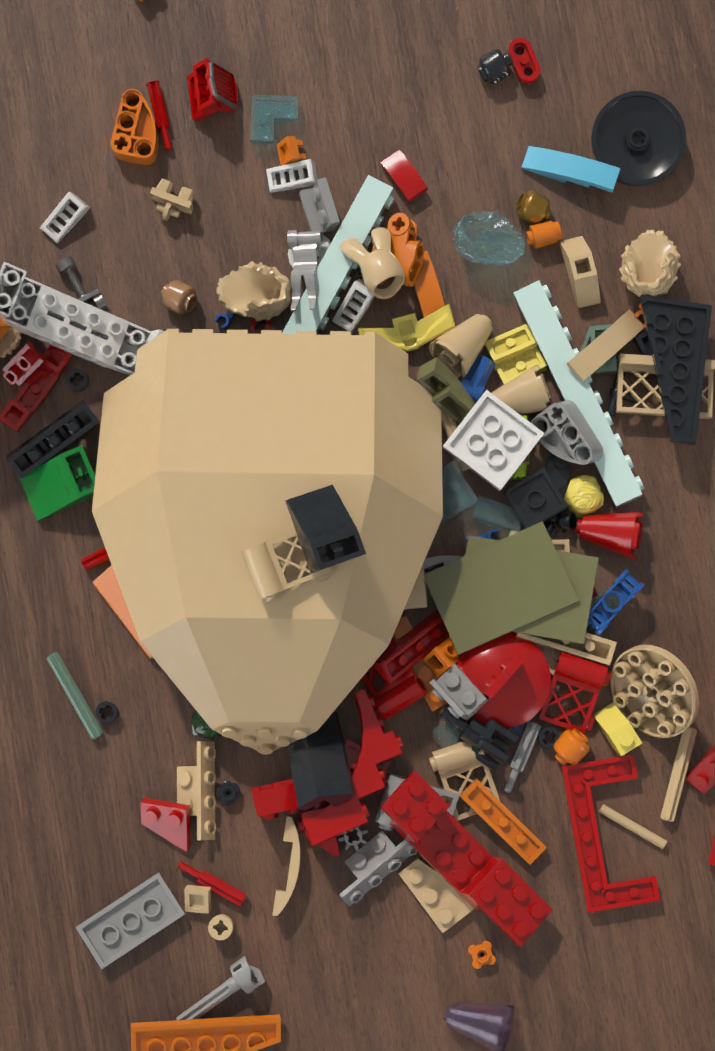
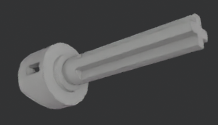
M243 956L230 966L233 977L227 979L218 988L177 1016L176 1020L198 1019L240 988L247 994H250L265 982L261 970L249 965L246 957Z

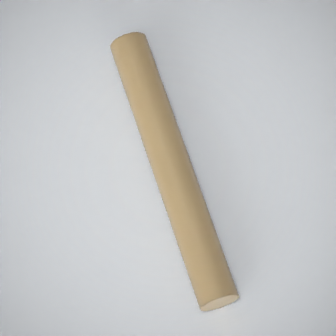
M602 804L599 809L600 814L661 849L665 847L667 840L610 807Z

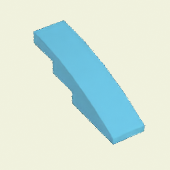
M533 146L528 147L521 169L563 183L569 181L587 188L591 185L609 192H613L620 171L618 167L596 160Z

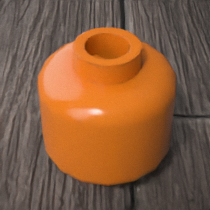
M575 728L573 731L565 730L554 743V750L557 753L555 758L563 765L568 763L577 765L590 750L589 739Z

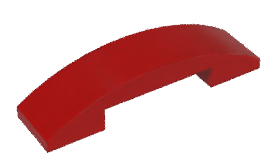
M50 345L43 354L47 359L32 373L16 397L8 402L0 413V421L18 432L34 415L54 388L73 356L71 353Z

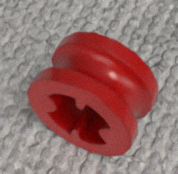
M253 318L250 322V330L252 334H261L260 329L258 332L255 330L257 328V321ZM262 320L261 324L263 322L266 323L265 330H271L270 320Z

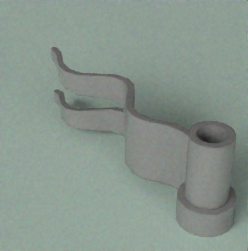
M288 230V248L293 249L294 261L293 270L291 271V311H296L300 301L302 276H304L307 288L310 310H315L317 245H322L323 243L322 231L298 232V230Z

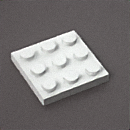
M486 390L442 448L497 490L501 491L544 433Z

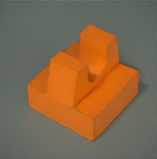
M286 136L276 145L281 166L306 159V154H300L298 150L303 145L302 140L296 139L295 136Z

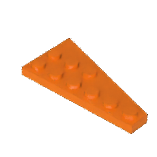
M280 1014L131 1023V1051H257L281 1042Z

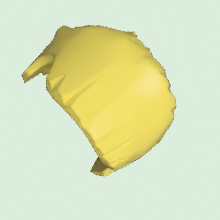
M581 475L570 481L564 500L569 506L567 511L574 512L577 518H583L584 515H590L603 506L604 496L596 477Z

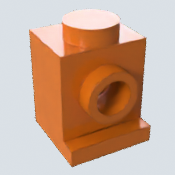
M447 638L422 660L438 678L459 661L458 657L460 655H458L453 641ZM434 656H436L437 659L442 663L443 667H442V666L439 664V662L434 658Z

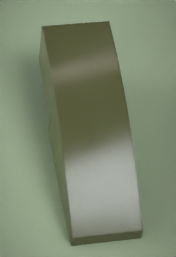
M437 357L419 367L417 381L433 394L432 402L460 425L475 405L467 390L451 370Z

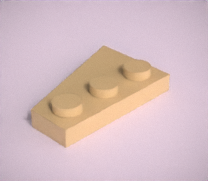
M418 858L398 873L442 933L474 910L437 871Z

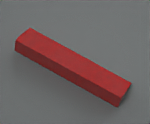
M439 610L434 611L393 643L374 662L373 667L388 684L395 681L435 647L449 638V632Z

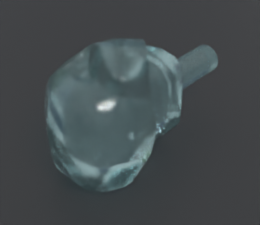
M445 721L432 730V737L438 746L448 747L458 743V734L461 733V729L451 722Z

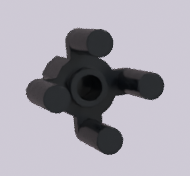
M446 707L439 714L462 730L460 738L472 745V751L475 752L476 759L493 771L498 768L500 763L486 754H478L479 751L484 750L503 764L509 758V755L505 753L509 743L493 732H496L512 744H515L519 739L518 735L493 719L489 720L486 725L474 717H471L467 722L461 717L457 719Z

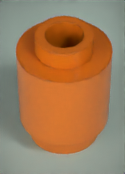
M550 220L529 226V231L526 232L529 246L533 245L534 249L556 244L558 240H562L559 222H552Z

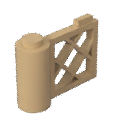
M296 530L241 551L260 600L265 598L266 602H270L280 598L281 591L312 579L314 584L329 578L327 573L332 572L331 567L311 574L310 570L306 568V560L303 567L289 561L294 548L302 550V547L296 544L298 541ZM292 537H295L294 542H290L287 540ZM284 542L291 545L286 559L276 555L273 548L274 544ZM278 560L284 562V565H283L282 568H281L280 563H279ZM287 564L301 570L297 580L287 583L284 576ZM304 571L310 574L308 576L302 577Z
M462 741L432 752L433 757L429 758L433 772L438 771L444 790L460 795L467 781L471 783L474 781L469 778L472 770L483 766L485 776L481 783L485 786L488 780L490 788L485 787L500 801L490 770L476 759L475 752L472 751V745ZM483 750L479 751L478 753L485 755ZM468 771L467 774H466V776L460 774V773H463V772ZM455 775L463 778L464 781L459 791L449 788L446 778ZM447 796L448 804L450 805L452 798ZM455 807L453 817L459 821L477 813L469 807L468 811L458 814Z

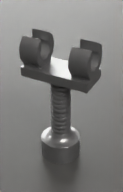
M71 256L55 264L59 274H65L79 297L78 300L85 303L94 300L101 310L108 307L98 289L87 294L74 271L76 264Z

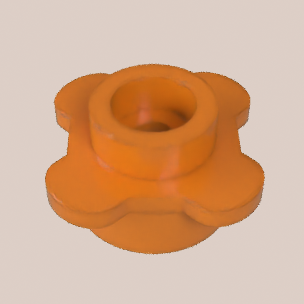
M483 941L482 944L476 946H469L468 952L472 955V966L474 968L480 969L482 965H493L496 958L492 955V944L489 941ZM481 952L484 953L483 957H480Z

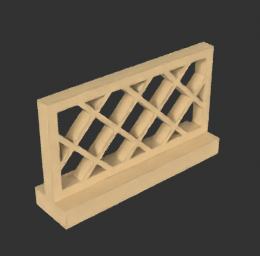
M620 354L617 359L616 413L665 416L664 410L661 409L663 407L661 396L656 392L659 386L657 385L653 389L645 380L649 374H656L652 356ZM706 359L704 378H707V387L702 391L701 399L706 404V412H700L699 419L712 418L715 360ZM623 372H631L639 380L629 387L623 380ZM640 382L650 391L642 399L632 390ZM628 392L638 402L633 407H622V398ZM652 394L661 403L656 409H650L644 403Z

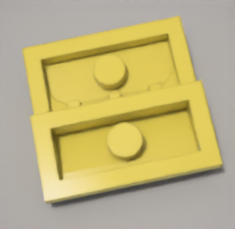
M528 324L487 340L484 344L491 361L495 363L494 368L502 385L535 365L540 367L537 370V374L547 370V364L537 347V341Z

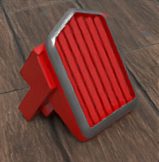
M205 58L192 66L193 72L187 75L192 120L201 121L217 111L233 113L238 110V90L233 73L210 61L209 58Z

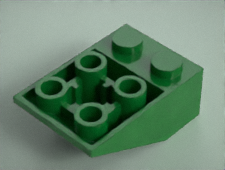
M81 445L56 456L34 469L22 479L19 477L35 517L37 521H40L92 499L96 473L85 448Z

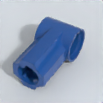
M480 355L477 356L467 376L461 381V384L475 404L481 398L486 388L485 384L495 367V363L491 359Z

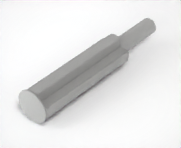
M528 721L510 765L513 769L504 788L505 792L511 793L519 771L523 772L542 728L535 722Z

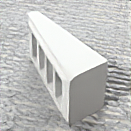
M312 159L266 169L271 193L314 186L318 179L316 165ZM304 169H308L309 178H305ZM296 170H298L299 179H300V180H297V181H296V176H295V171H296ZM285 172H289L290 182L288 183L286 181ZM277 173L280 174V180H281V184H280V185H277V180H276V174H277Z
M68 192L41 225L40 229L56 243H59L86 214L90 207L77 195ZM71 202L79 208L77 211L69 205ZM65 209L73 215L71 219L63 213ZM58 216L67 223L65 226L56 219ZM52 223L61 230L59 234L50 227Z
M358 279L353 283L332 322L346 331H351V334L375 298L368 291L364 281ZM354 297L355 299L363 303V305L361 306L358 303L354 302L352 298ZM347 306H350L351 308L356 310L358 314H355L349 309H347ZM342 314L347 315L354 321L352 323L342 317Z

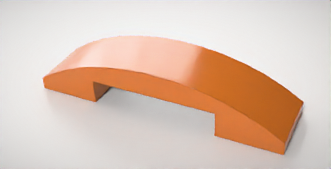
M424 251L422 267L414 283L423 318L445 306L428 251Z

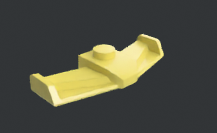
M449 303L417 321L414 312L392 318L394 328H358L359 335H365V332H376L403 351L410 352L419 349L420 346L455 327V322Z

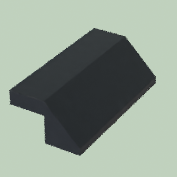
M333 712L318 731L287 746L298 808L303 811L308 810L323 800L338 806L355 795L339 716L337 712Z

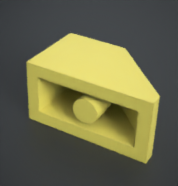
M613 702L592 715L595 716V721L617 756H623L642 744L630 722Z

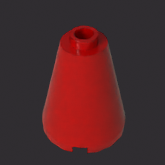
M626 512L584 515L583 519L577 522L576 534H580L581 540L626 558L636 560L638 555L633 553L634 550L640 548L643 522H639V517H644V513Z

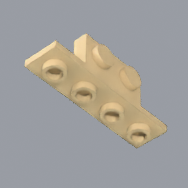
M197 741V766H177V803L190 805V816H197V840H215L216 750L215 742Z

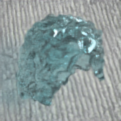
M497 210L481 211L478 213L474 211L471 214L464 215L453 228L455 234L454 244L457 252L472 263H481L486 266L507 265L508 263H514L516 259L520 258V255L525 254V249L523 248L526 246L525 238H523L519 231H516L514 225L509 224V218L507 216L503 217Z

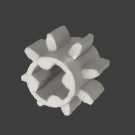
M356 828L358 830L357 835L360 837L358 841L353 840L352 843L349 842V836L346 833L338 841L345 840L347 843L345 846L346 850L350 845H354L355 850L358 851L357 844L360 842L363 844L367 843L362 839V835L368 833V831H361L359 828Z

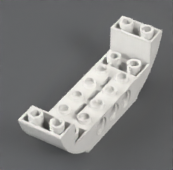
M3 262L0 270V320L19 332L102 367L127 375L135 373L137 350L164 332L160 329L149 331L25 277L27 271Z

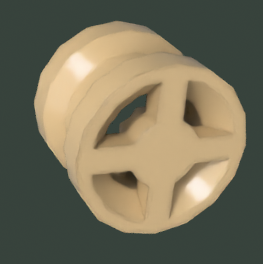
M225 914L214 916L208 925L210 935L216 940H225L234 929L232 919Z

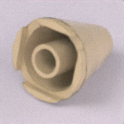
M475 314L439 336L429 345L432 357L437 356L457 378L461 375L462 378L465 377L493 330L491 320L486 315Z
M539 365L529 368L491 392L518 414L543 412L550 406L547 402H549L551 396L542 373L537 374V370L540 369Z

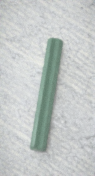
M58 652L50 654L47 657L49 665L91 739H97L103 735V730Z

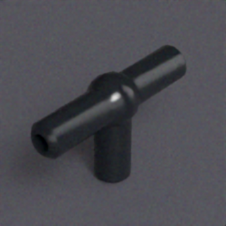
M617 372L613 388L610 390L611 397L607 412L612 417L616 416ZM623 372V380L625 379L626 372ZM629 392L622 398V400L638 403Z

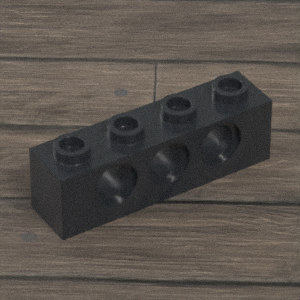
M83 399L7 454V461L22 479L98 424L99 420Z

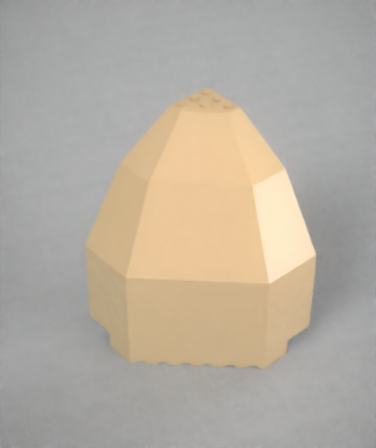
M167 329L137 350L135 373L104 393L92 513L139 640L212 730L226 738L239 742L243 746L255 749L260 754H271L279 748L288 746L290 743L318 731L389 646L443 517L441 409L432 402L433 394L408 377V353L376 332H365V335H351V331H330V335H316V331H296V334H282V330H261V334H248V330H227V333H213V329H193L192 333H179V329ZM333 485L358 529L366 554L332 566V572L327 573L329 578L314 584L312 579L281 591L280 598L270 602H266L265 598L260 600L241 551L295 531L285 500ZM292 537L287 540L290 542H294L295 537ZM298 539V541H297L296 544L299 545V546H301V544H300V542H299V539ZM279 542L274 544L273 548L277 556L286 559L291 545ZM294 548L289 561L303 567L306 560L302 550ZM278 560L279 563H280V566H281V568H282L283 565H284V562ZM287 564L284 571L287 583L297 580L301 570ZM304 571L302 577L308 576L310 574Z

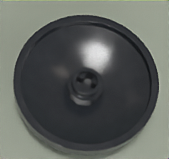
M631 91L610 100L597 115L591 134V146L595 160L620 168L616 181L629 186H646L664 179L678 165L686 145V129L678 110L664 97L648 91Z

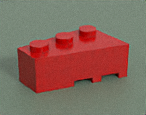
M293 779L251 788L257 818L264 816L266 821L279 818L278 813L287 810L289 815L303 812V810L298 808ZM326 801L319 802L312 809L327 806Z

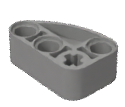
M570 400L550 405L531 422L544 433L539 442L561 459L571 463L586 465L599 461L603 456L601 443L577 405ZM574 428L577 430V437L574 434ZM587 448L590 451V457L586 453Z

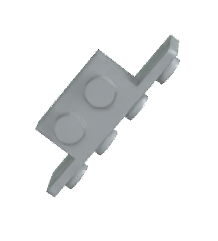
M383 831L379 832L345 861L346 865L358 879L341 892L339 896L348 906L359 902L365 893L371 888L377 887L383 878L389 873L396 871L402 862L408 857L415 855L417 851L406 840L395 847Z

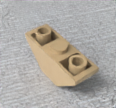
M583 236L560 241L559 244L577 309L600 304L598 274L592 252Z

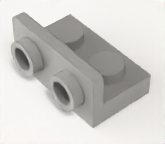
M326 177L317 179L313 188L301 190L299 196L310 231L321 230L323 234L334 231L340 221Z
M453 664L438 680L433 679L430 682L434 687L432 692L441 701L445 699L450 705L448 710L457 719L461 717L469 720L488 701V698L456 664Z

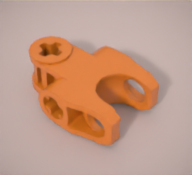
M396 213L389 219L387 227L391 235V252L404 269L405 280L403 284L407 287H412L422 267L424 244L422 241H416L418 234L417 224L410 220L406 214Z

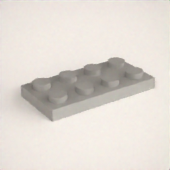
M159 872L75 928L100 968L103 969L186 913Z

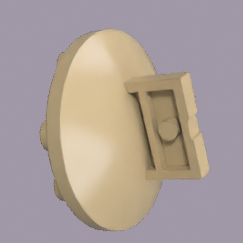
M638 645L628 649L617 658L610 678L613 703L619 708L633 728H637L650 736L670 738L683 733L692 725L699 709L698 690L691 673L675 655L657 646ZM627 706L631 712L629 716L624 713L623 707Z

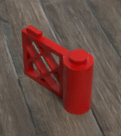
M394 635L390 642L391 645L396 642ZM373 665L372 669L368 670L362 677L375 699V713L386 720L428 694L424 682L412 667L407 670V673L398 677L391 684L385 681L384 688L379 691L376 690L373 682L375 674H380Z
M561 651L551 680L549 695L541 708L538 719L572 731L575 728L584 735L586 730L591 731L595 721V716H592V712L600 689L603 685L607 686L610 680L611 672H608V666ZM556 682L566 683L570 692L558 697L554 690ZM582 690L593 692L591 701L581 705L576 693ZM552 693H553L555 699H553V700L550 701L551 696H552ZM573 695L578 707L566 712L560 701ZM558 703L563 713L555 718L545 715L548 706ZM580 710L584 716L582 726L572 724L568 716Z

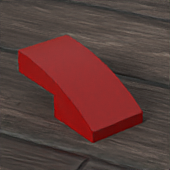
M400 150L380 162L382 168L395 182L396 188L408 202H411L428 190L418 172Z

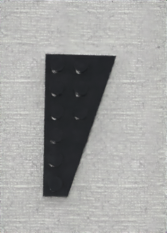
M641 295L640 302L670 442L695 445L712 305Z

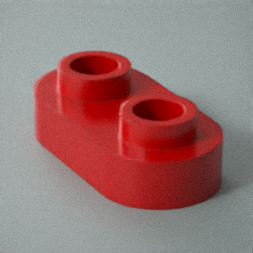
M524 38L512 40L509 44L508 55L513 63L512 66L517 78L524 84L536 82L540 75V65L530 42ZM522 50L523 54L518 55L515 51ZM529 70L532 72V75L527 76L524 74V71Z

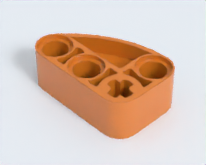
M129 89L123 93L111 138V147L117 159L148 166L153 164L157 157V128L151 109L143 95L136 89ZM133 99L139 101V103L136 106L128 105V103ZM127 121L134 123L131 128H123L122 126ZM144 148L151 150L146 156L139 154Z

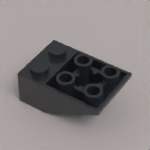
M333 485L285 500L311 574L366 554L358 529Z

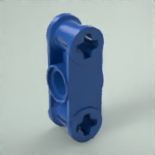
M627 568L596 605L594 604L590 608L588 625L596 631V636H599L605 630L615 615L645 585L643 582L639 583L629 574ZM607 597H616L619 601V606L616 609L608 608L606 605Z

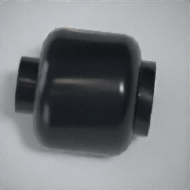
M494 49L480 57L479 65L476 67L485 83L488 81L490 84H496L510 75L509 67L513 63L507 52L502 54L500 50Z

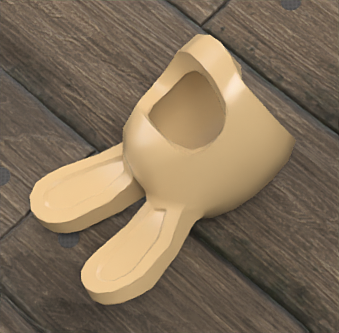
M383 227L372 230L371 239L375 250L371 253L355 238L344 240L340 248L344 255L360 266L368 291L378 299H388L394 296L404 283L405 272L400 262L391 252V235L389 230ZM395 276V280L389 287L385 289L376 288L382 281Z

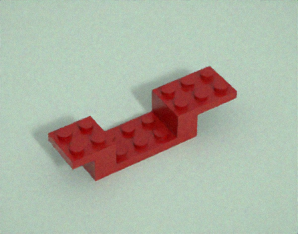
M412 771L380 806L392 819L389 824L475 910L483 911L517 946L521 947L553 909L502 858L493 857L447 811L450 805L416 771Z

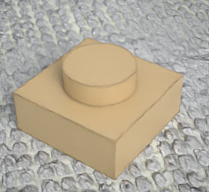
M187 885L184 889L185 911L209 914L211 910V887Z

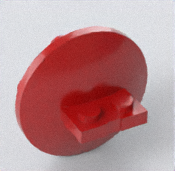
M509 632L460 654L458 657L459 661L456 662V665L488 698V701L472 716L484 725L491 719L506 728L524 724L541 710L549 695L551 675L543 652L534 642L516 637L517 633Z

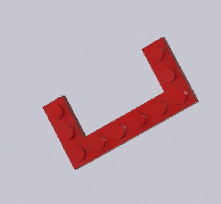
M634 754L583 762L577 765L561 766L587 913L661 901L656 876L608 883L590 786L637 779Z

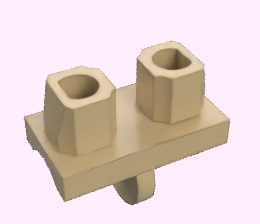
M161 179L156 188L152 187L150 195H152L153 201L158 202L156 210L163 212L162 219L168 221L170 216L178 218L180 211L191 215L194 209L192 204L194 191L182 187L178 196L172 195L171 192L174 184L168 180Z

